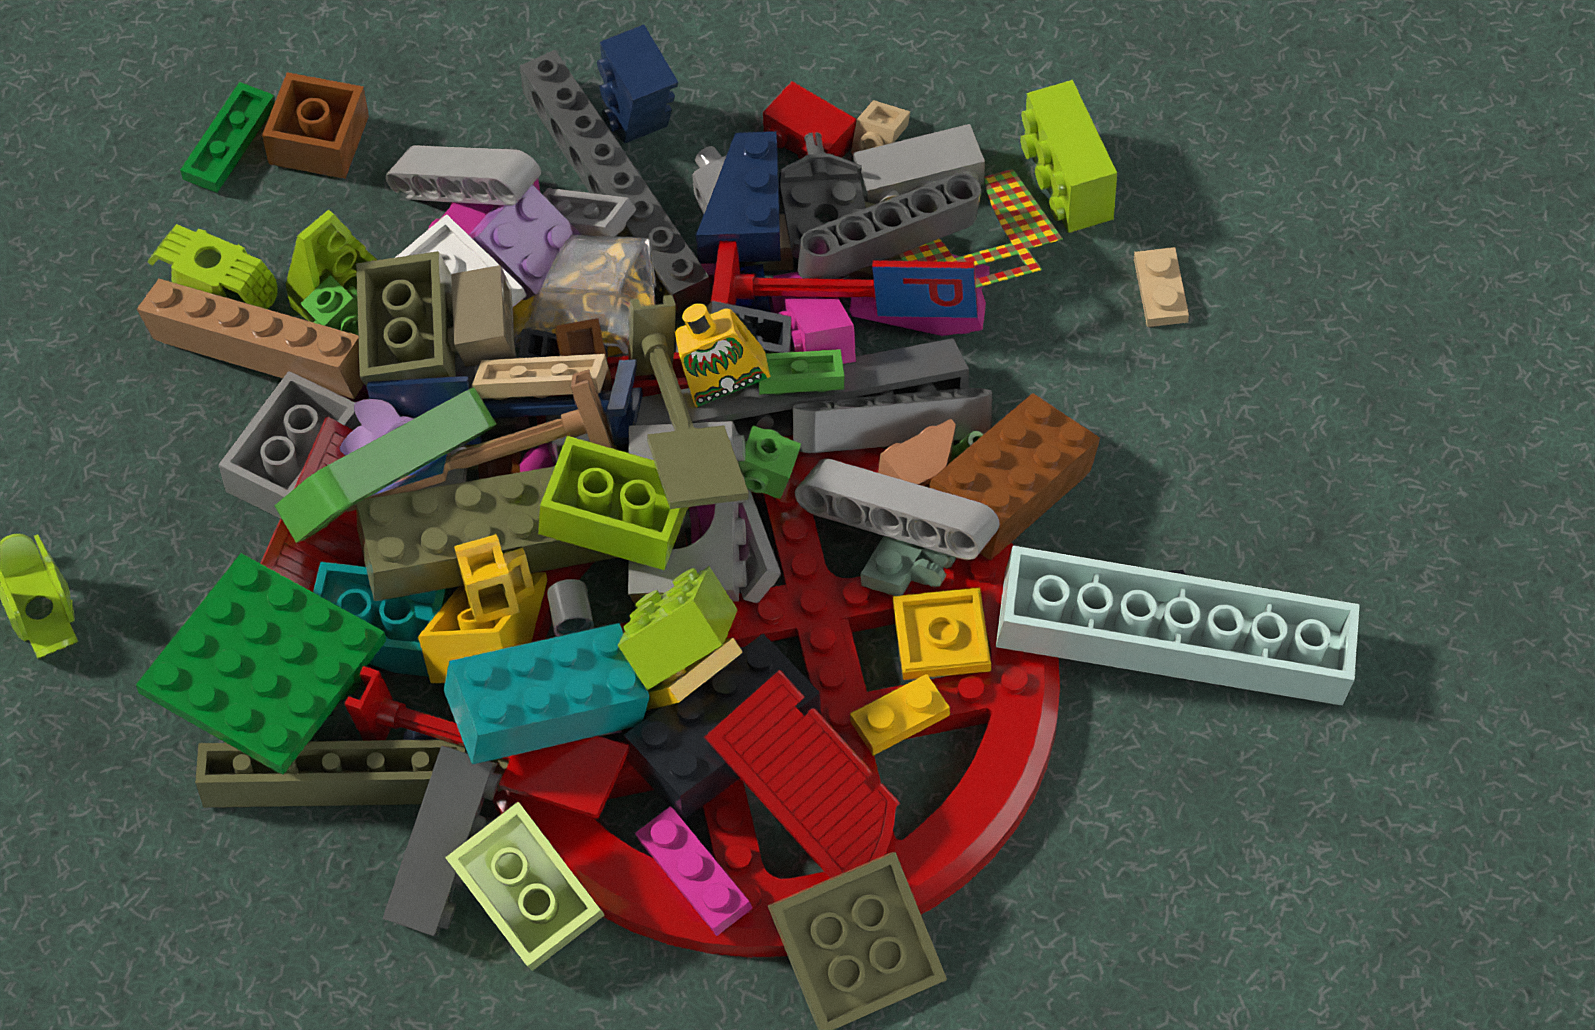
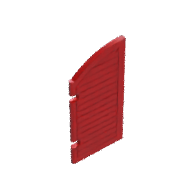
M330 417L325 418L294 489L312 474L346 456L340 451V446L348 434L353 431L351 428ZM356 510L345 511L328 526L299 543L295 542L282 518H280L260 564L311 592L314 590L320 562L366 567L357 533Z
M779 670L704 738L830 878H833L886 854L894 828L896 807L900 802L883 783L873 792L863 781L869 778L873 772L815 708H812L807 715L803 716L795 706L805 698L804 695Z

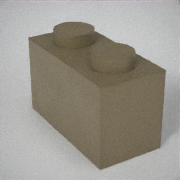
M501 265L451 274L452 291L446 293V302L449 314L453 317V326L448 327L447 331L452 352L459 353L466 367L480 365L481 360L515 358L512 287Z

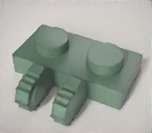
M883 536L860 574L861 586L893 596H902L911 581L924 585L929 584L931 587H940L947 575L943 567L946 569L948 567L951 568L957 557Z

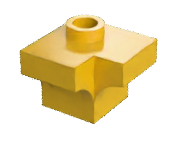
M496 534L454 546L469 605L477 625L520 613L518 603L527 596L535 594L523 548L502 553Z

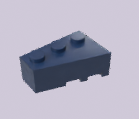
M643 24L600 41L601 59L597 60V66L604 81V84L600 85V92L607 108L602 110V114L611 132L617 131L625 144L668 127L672 109L667 103L675 99L674 92L670 90L678 87L679 82L646 26Z
M776 131L735 133L696 234L697 254L700 264L717 263L719 241H736L739 263L781 261Z

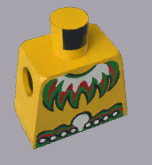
M694 304L684 311L682 318L686 325L679 327L675 331L682 366L696 408L771 377L763 347L731 309L725 308L710 314L704 304Z

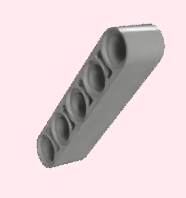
M414 145L405 152L385 177L393 191L396 193L402 191L408 194L406 198L409 200L512 206L516 205L541 175V169L532 157L520 150Z
M832 459L820 460L795 490L797 502L811 514L966 560L975 559L1000 526L996 513L990 507L980 502Z

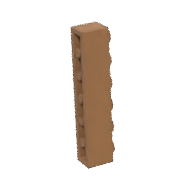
M162 279L157 280L137 308L152 338L164 344L280 378H284L287 372L290 371L338 395L355 399L364 386L360 378L359 335Z

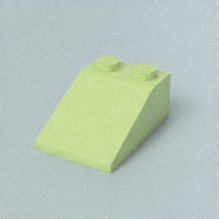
M519 802L445 857L527 967L532 971L605 916Z

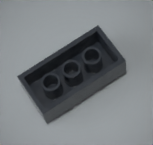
M764 633L742 648L743 653L679 703L661 707L624 734L625 744L630 748L627 761L669 807L671 806L683 821L740 779L704 737L776 672L781 670L804 695L805 698L795 706L803 716L807 715L812 708H815L821 714L820 692Z

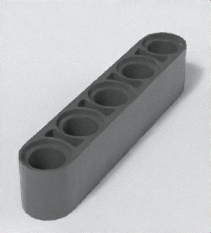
M955 174L810 229L801 237L798 273L802 278L836 279L872 265L873 260L883 261L968 228L977 220L981 185L971 175Z
M960 388L798 403L793 406V441L801 443L799 452L805 453L886 447L895 443H903L919 435L925 428L937 426L949 419H952L956 424L954 440H962L973 431L985 434L992 428V391L984 388Z

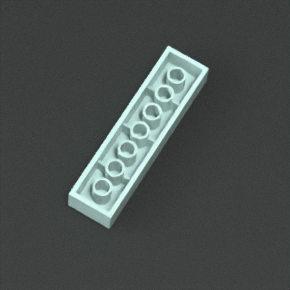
M1013 546L1004 576L996 647L1343 706L1355 678L1359 604Z

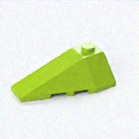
M327 210L297 236L286 281L290 307L310 322H314L315 319L300 303L329 275L345 290L351 285L357 289L356 263L377 260L330 210Z

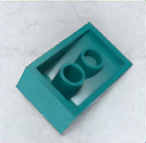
M320 562L313 593L385 632L387 641L369 664L394 673L429 677L418 636L452 596L451 588L374 601L366 567Z

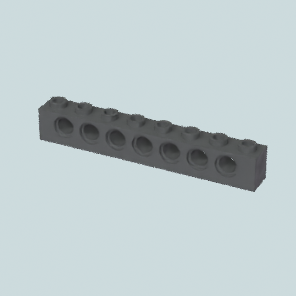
M556 50L520 65L523 94L589 193L627 197L635 206L636 211L626 222L625 228L617 235L662 302L664 296H673L676 305L675 320L682 318L684 311L694 304L709 305L711 294L708 274Z

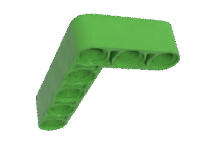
M473 387L320 469L287 494L274 507L295 542L299 543L328 526L353 505L474 440L497 424Z

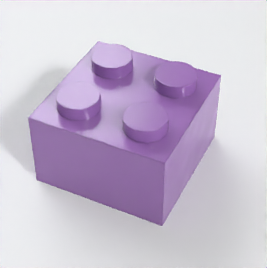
M534 185L527 190L516 205H495L469 234L486 253L523 287L527 295L523 300L535 296L585 239Z

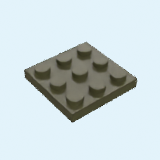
M896 852L886 854L768 905L818 1030H834L947 980Z

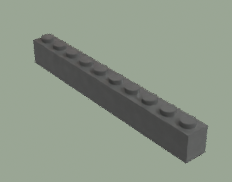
M952 338L857 356L856 362L843 364L844 390L759 395L757 382L697 408L693 402L690 389H682L681 392L692 423L732 421L738 435H744L745 441H747L753 426L774 430L782 437L793 435V406L798 403L968 388L969 368ZM662 393L642 397L636 425L672 424ZM561 415L545 416L546 423L561 418ZM587 434L575 437L589 442ZM566 437L547 442V448L554 466L557 463ZM629 444L617 445V450L629 453Z

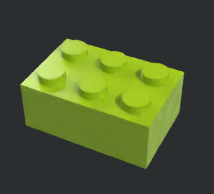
M1073 80L1027 93L1026 110L1021 113L1025 128V135L1020 138L1021 146L1027 159L1033 158L1035 161V175L1040 189H1048L1051 196L1049 204L1054 219L1056 221L1062 220L1068 233L1114 220L1117 171Z
M567 436L540 504L538 534L665 570L688 507L670 509L654 460Z
M710 566L700 572H697L695 568L685 571L672 581L674 587L663 594H660L658 590H654L636 602L637 609L629 615L631 620L623 627L625 632L618 647L647 690L723 646L738 609Z

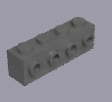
M441 746L382 919L432 936H437L441 928L449 929L457 904L450 902L455 885L463 887L464 882L445 857L484 828L486 817L480 816V812L485 798L493 800L498 788L501 775L494 773L497 763L486 761L472 765L467 753L447 746Z

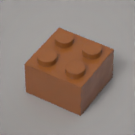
M287 72L262 134L268 163L270 165L346 179L369 117L364 86Z

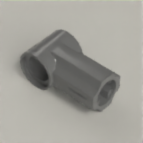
M569 579L553 584L548 589L547 596L555 637L593 629L594 623L585 583L580 580Z

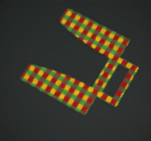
M1011 169L984 177L986 190L994 213L1011 243L954 258L940 239H937L898 255L902 261L974 262V266L1014 255H1019L1025 266L976 278V288L1041 271L1042 268L1028 249L1060 241L1063 238L1015 171Z

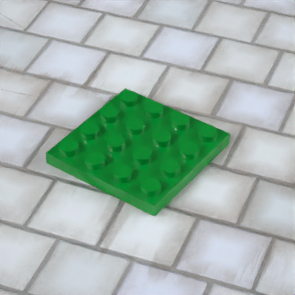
M240 553L137 682L136 687L138 693L284 775L360 676L363 666L367 667L387 640L385 632Z

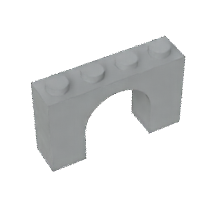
M732 421L693 423L695 428L724 425L737 462L745 461L744 435H738ZM673 425L629 426V453L653 460L647 442V434L675 431ZM746 500L716 503L714 518L707 532L695 543L684 548L672 550L665 570L629 560L628 594L634 604L654 590H658L660 594L674 587L672 581L685 571L695 568L697 572H700L710 566L732 601H739V587H746L745 561H739V545L746 544L745 519H738V503H745Z

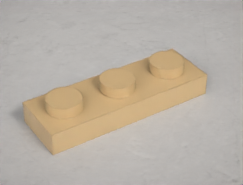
M605 354L481 360L472 387L476 389L481 399L493 398L495 400H503L509 397L534 396L536 398H544L550 395L572 394L571 383L573 374L589 369L597 392L600 393L608 365Z

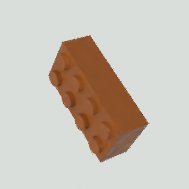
M1032 393L931 479L929 488L980 502L990 507L996 513L1000 522L999 529L980 552V554L991 561L1086 477L1092 469L1100 437Z

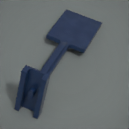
M636 359L619 360L612 390H601L598 393L605 414L609 417L614 445L629 444V426H636L643 397L642 387L632 388L637 371ZM468 376L371 381L367 384L370 399L386 401L395 408L399 416H407L413 419L471 389ZM573 395L482 400L493 419L552 416L577 410ZM482 435L465 445L481 444Z

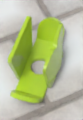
M176 224L147 262L153 266L159 259L171 264V279L173 283L227 298L222 288L225 287L238 293L245 303L264 309L272 306L277 296L276 279L262 260L247 254L245 248L239 244L234 245L199 228L194 232Z
M12 534L0 541V600L13 630L24 642L30 641L36 657L39 659L47 654L56 652L58 649L61 650L68 645L71 646L78 643V639L70 625L71 622L75 621L73 603L68 584L39 535H34L40 554L30 537L23 534ZM45 597L53 603L52 612L43 619L36 620L30 618L26 614L27 604L35 598Z

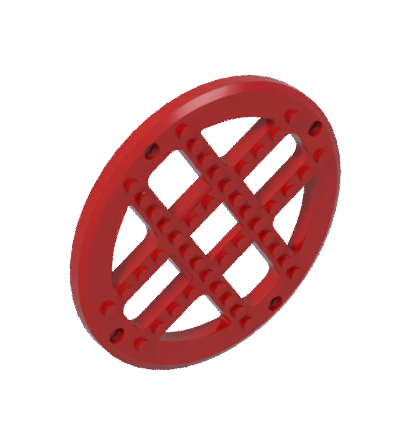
M793 435L784 436L785 438L793 440ZM875 447L820 453L798 452L790 478L780 499L762 492L756 493L751 491L753 498L761 502L765 509L783 585L769 588L758 603L744 600L742 593H740L739 601H732L738 610L726 639L734 638L739 647H745L763 633L770 641L798 637L808 680L820 692L821 715L873 772L869 778L863 781L873 792L881 785L875 756L871 754L851 724L850 713L904 685L867 692L852 632L896 624L893 595L861 586V576L840 578L828 570L813 514L800 506L795 496V490L817 463L823 459H832L878 473L880 454L886 449ZM685 534L686 547H687V546H688V543H687V538H686V534ZM1012 542L991 561L980 553L975 559L971 560L957 557L951 568L948 567L946 569L943 567L947 575L940 587H931L929 584L924 585L911 581L903 594L912 595L980 588L991 661V671L949 675L931 679L949 705L950 716L906 738L910 739L979 724H988L974 760L960 783L944 803L905 839H896L894 831L892 832L886 854L896 852L921 915L936 907L965 886L996 856L1012 836L1035 799L1048 767L1056 735L1060 696L1059 658L996 647L1004 576L1011 550L1014 546ZM594 562L541 571L546 572L547 583L531 643L550 639L545 638L552 624L547 596L548 589L559 581L579 580ZM621 623V624H620V626H621V628H622V630H623V633L625 632V630H624L623 627H624L627 623ZM626 757L608 799L652 791L654 789L627 761ZM740 778L702 806L713 858L752 906L749 912L716 936L654 858L632 848L611 834L593 817L506 790L500 792L496 790L492 800L499 815L503 814L517 802L521 804L604 913V918L631 932L676 947L709 954L740 957L788 956L768 905L831 879L825 872L790 879H780L766 871L761 859L744 782Z

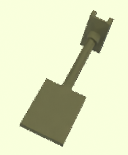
M664 296L663 304L642 307L639 299H631L628 360L636 359L637 361L635 376L655 374L675 430L647 434V442L670 509L748 500L749 492L725 426L695 428L691 421L673 370L676 311L673 296Z

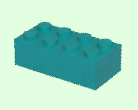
M620 623L449 661L444 693L472 765L633 728L644 720L650 696L618 647L624 634Z

